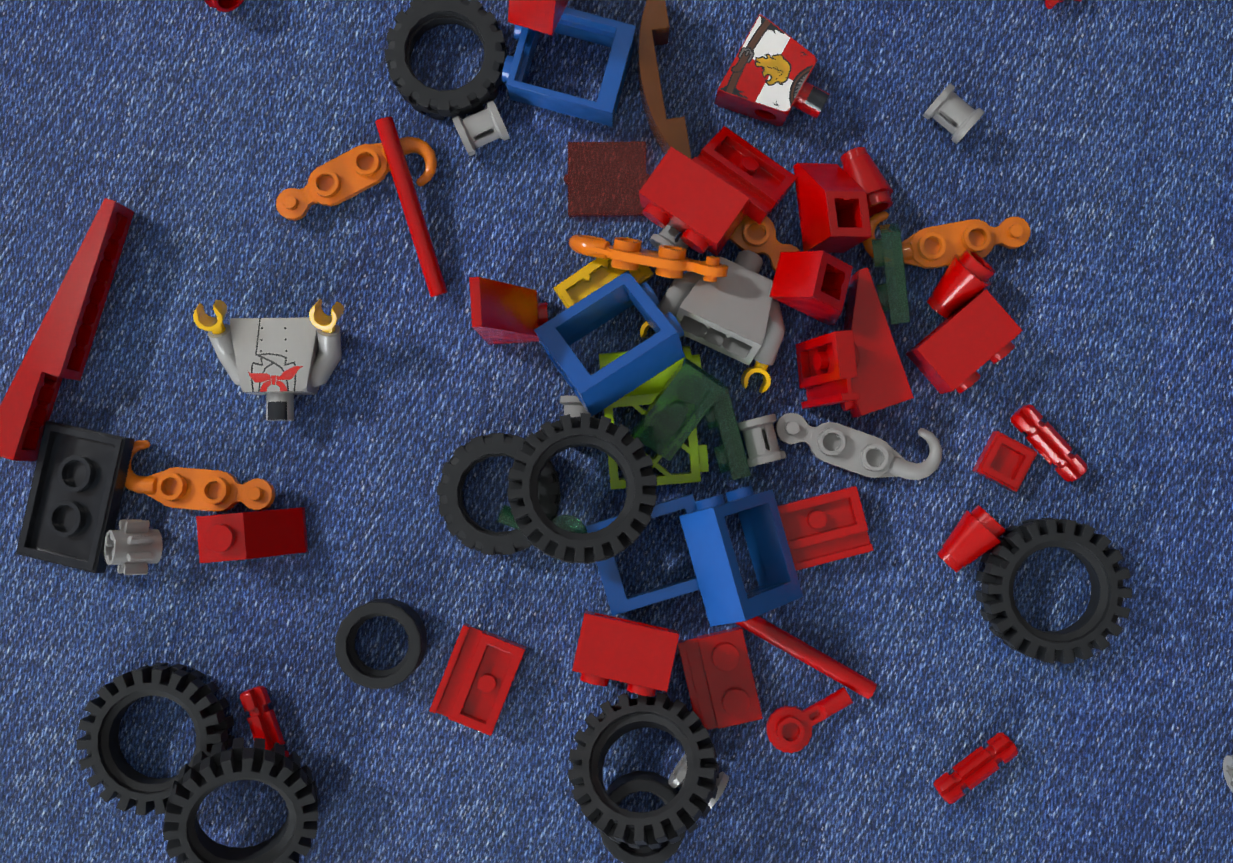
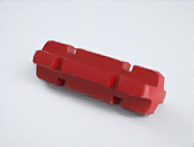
M1028 404L1019 408L1010 418L1011 423L1021 433L1026 432L1028 434L1026 439L1050 465L1053 463L1057 466L1055 471L1065 481L1074 482L1079 479L1088 469L1084 460L1078 454H1071L1072 447L1048 421L1046 423L1041 421L1043 416L1033 405Z
M256 686L241 693L240 700L244 712L249 711L251 716L247 718L254 740L255 738L265 739V749L270 751L275 742L282 745L285 744L274 709L270 710L267 704L271 700L266 687ZM285 750V757H288L289 752Z
M997 733L987 741L988 747L983 749L980 746L952 767L954 772L951 775L946 772L934 782L936 791L948 804L955 803L965 795L964 789L968 787L971 791L1000 769L998 766L1000 762L1003 761L1006 764L1017 756L1018 749L1013 741L1004 733Z

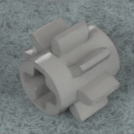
M119 520V530H109L106 533L104 541L105 560L108 565H118V574L145 575L148 574L147 564H155L160 561L163 550L162 536L158 529H149V520Z

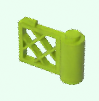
M682 346L685 354L684 358L604 409V417L610 418L613 424V408L632 406L646 417L631 435L634 439L640 435L650 422L670 438L655 457H651L653 462L652 469L655 467L662 473L656 475L657 486L701 482L700 472H709L707 444H698L694 401V382L702 381L700 354L691 355L690 346ZM628 351L599 354L600 369ZM685 402L686 420L674 434L654 418L666 403ZM657 404L650 413L640 406ZM686 429L688 446L679 439ZM677 443L689 454L690 472L670 473L658 462L670 447ZM608 455L611 490L626 488L625 478H619L618 464Z

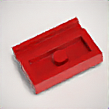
M725 126L701 150V153L692 159L750 197L749 210L746 215L759 225L788 193L797 179L794 174Z
M853 330L834 331L795 344L800 389L806 388L807 401L801 402L802 409L818 408L860 399L859 392L853 393L851 379L858 378L857 367L860 360L859 349L854 343Z
M857 486L777 506L796 571L874 551L868 536V527Z
M463 624L429 712L439 713L449 717V720L491 736L526 647L488 631L472 627L470 624Z
M741 627L678 641L677 644L692 710L700 718L707 730L721 729L763 719Z

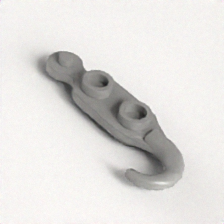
M787 413L781 416L775 425L776 436L785 444L792 445L804 442L808 444L815 458L864 477H901L909 480H920L929 477L935 472L942 460L940 441L932 432L925 428H920L918 435L928 443L929 455L925 461L913 463L905 460L881 438L839 423L827 422L817 427H812L808 425L801 415Z

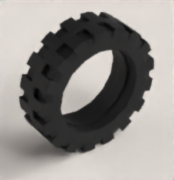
M413 0L409 3L411 8L406 12L401 10L394 19L396 25L394 29L389 28L386 37L389 45L388 49H385V61L389 68V75L399 93L416 111L421 114L424 112L429 113L431 118L437 120H444V116L452 117V119L459 116L461 119H464V114L470 112L475 114L484 110L483 105L488 100L494 101L499 94L498 88L500 84L504 85L502 82V71L508 55L503 33L498 27L494 15L490 11L487 13L484 10L483 4L477 0ZM457 24L466 27L479 37L484 47V61L479 73L470 83L455 90L439 91L425 86L415 77L411 68V54L415 43L426 31L439 25Z
M505 433L481 435L471 439L465 445H461L453 453L454 455L449 462L445 463L441 472L443 474L441 482H438L437 495H439L440 505H438L441 517H444L449 532L461 540V543L466 547L487 555H510L532 546L519 527L512 531L494 532L479 526L470 518L463 504L462 491L468 473L477 463L495 456L514 458L518 448L521 450L524 446V438ZM550 460L540 474L538 499L542 510L548 519L554 523L561 502L559 476Z

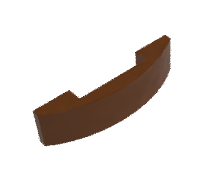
M647 0L641 20L638 50V78L643 108L654 138L664 155L672 146L692 160L685 116L666 119L654 47L668 44L670 25L666 1Z

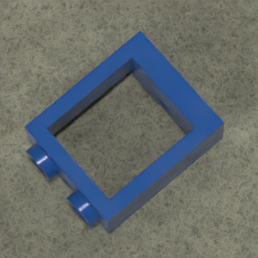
M568 7L565 8L555 28V33L611 47L597 102L527 84L540 32L515 25L514 40H518L514 56L507 55L502 71V82L506 83L510 100L613 127L636 44V26Z
M628 270L534 330L546 355L587 412L591 414V417L685 357L680 338L685 334L680 323L671 312L664 315L657 307L660 305L659 300L649 284L643 282L639 285ZM634 305L656 334L590 375L569 346Z
M752 485L725 493L727 502L724 501L723 494L695 501L697 511L679 516L710 627L747 621L803 597L773 489L755 494ZM737 512L759 587L747 592L745 591L725 521V516Z
M686 494L655 504L651 519L684 509L685 514L697 511L693 494ZM619 515L587 524V533L596 532L607 527ZM615 556L605 561L596 562L612 616L700 590L697 578L693 576L627 596Z

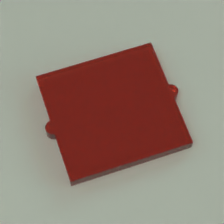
M646 141L568 142V174L564 176V183L568 185V216H644L642 213L644 208L641 207L639 191L650 177L646 173Z

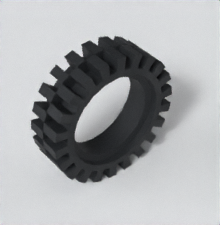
M580 413V417H570V414L560 416L559 421L553 423L548 421L541 425V429L535 434L531 433L525 439L524 446L521 450L518 448L514 456L513 466L509 470V488L507 489L514 520L528 541L551 558L572 564H590L602 560L605 561L628 548L648 525L657 498L655 495L657 478L653 473V462L650 454L646 455L643 450V443L638 437L634 439L629 434V429L622 424L617 426L611 423L610 418L601 416V419L593 418L590 413ZM579 446L592 447L605 452L618 464L626 481V499L619 516L607 527L585 534L569 532L555 525L542 510L538 499V482L547 462L556 454L568 448Z
M1029 519L1022 521L1023 525L1021 526L1012 525L1005 531L1007 535L1003 538H998L1001 543L996 545L991 553L983 554L981 562L986 563L984 572L977 571L976 581L982 582V590H976V599L984 604V609H981L980 613L984 620L991 623L992 626L989 629L992 633L1004 640L1002 643L1011 649L1033 659L1036 658L1053 664L1054 661L1063 664L1075 663V657L1086 660L1094 656L1091 651L1093 648L1103 651L1111 645L1105 638L1108 634L1118 637L1123 628L1115 623L1118 617L1128 619L1131 610L1122 607L1123 598L1132 599V588L1123 587V580L1131 578L1129 569L1119 567L1118 561L1124 558L1119 550L1108 547L1112 541L1105 535L1095 534V528L1087 524H1078L1076 521L1067 519ZM1047 547H1060L1076 555L1084 564L1090 577L1091 598L1086 611L1074 624L1059 631L1044 632L1029 625L1019 613L1013 595L1014 579L1018 568L1030 555Z
M157 663L122 674L96 692L99 697L90 700L85 708L86 711L90 712V715L80 719L78 730L86 731V736L77 739L76 744L77 750L87 749L88 756L79 760L81 771L92 767L95 775L86 781L91 788L100 783L106 788L99 795L105 802L117 797L120 800L116 808L124 812L136 806L135 814L147 815L152 810H155L156 815L166 812L171 786L174 780L178 781L179 774L170 778L158 779L147 777L137 772L127 763L121 752L118 738L122 717L129 706L141 697H166L178 703L187 711L194 723L196 732V748L192 760L188 764L190 767H192L194 756L202 750L207 757L211 756L212 745L223 741L225 750L233 746L235 735H228V729L234 726L233 715L225 717L223 709L230 705L226 697L218 700L214 695L220 688L213 681L208 684L201 681L205 674L198 670L188 673L186 672L187 666L182 664L168 667V663Z
M657 692L656 697L637 694L638 698L632 699L628 693L618 695L619 703L613 706L608 700L601 704L600 707L603 712L599 716L595 717L590 713L585 719L588 725L585 732L578 729L574 737L578 743L577 749H570L569 760L573 764V769L568 770L569 781L574 786V790L571 791L586 818L611 840L619 844L621 842L627 843L629 847L641 849V845H648L651 849L661 848L662 842L669 840L671 844L680 841L679 835L686 830L691 834L698 827L696 821L700 816L706 818L711 810L708 804L711 798H716L718 790L716 786V778H719V766L716 759L718 757L706 727L703 726L700 718L694 711H688L683 702L676 699L674 703L670 701L667 694ZM645 727L657 728L668 732L680 742L686 754L687 772L679 793L668 804L649 812H631L619 807L609 798L603 784L602 769L609 749L622 735L631 730Z
M244 737L233 739V746L230 750H225L223 741L212 745L211 756L209 757L202 750L194 756L192 767L185 764L179 771L178 781L174 780L170 789L163 828L164 841L168 840L166 851L170 859L178 856L177 863H299V854L307 856L311 849V838L315 839L318 830L316 782L312 781V772L307 764L301 767V757L294 751L288 757H285V746L275 742L271 751L266 750L265 739L255 738L253 748H244ZM238 780H255L268 784L277 790L286 802L288 814L279 831L260 844L244 848L228 847L209 838L200 827L197 818L198 808L205 797L226 783Z

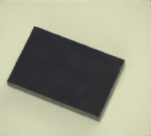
M46 420L16 554L92 573H105L107 566L104 556L105 536L109 530H115L135 439Z

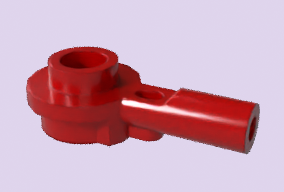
M842 687L804 710L797 706L777 708L770 714L766 724L768 739L776 749L782 752L794 753L800 751L809 743L812 737V726L851 705L853 701L846 689Z

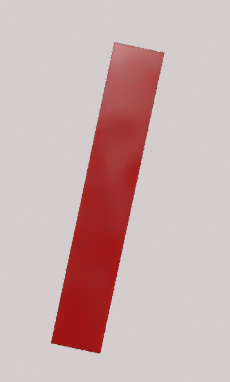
M104 198L0 405V457L13 461H36L46 420L49 421L62 379L67 378L81 381L134 215V211L116 201Z

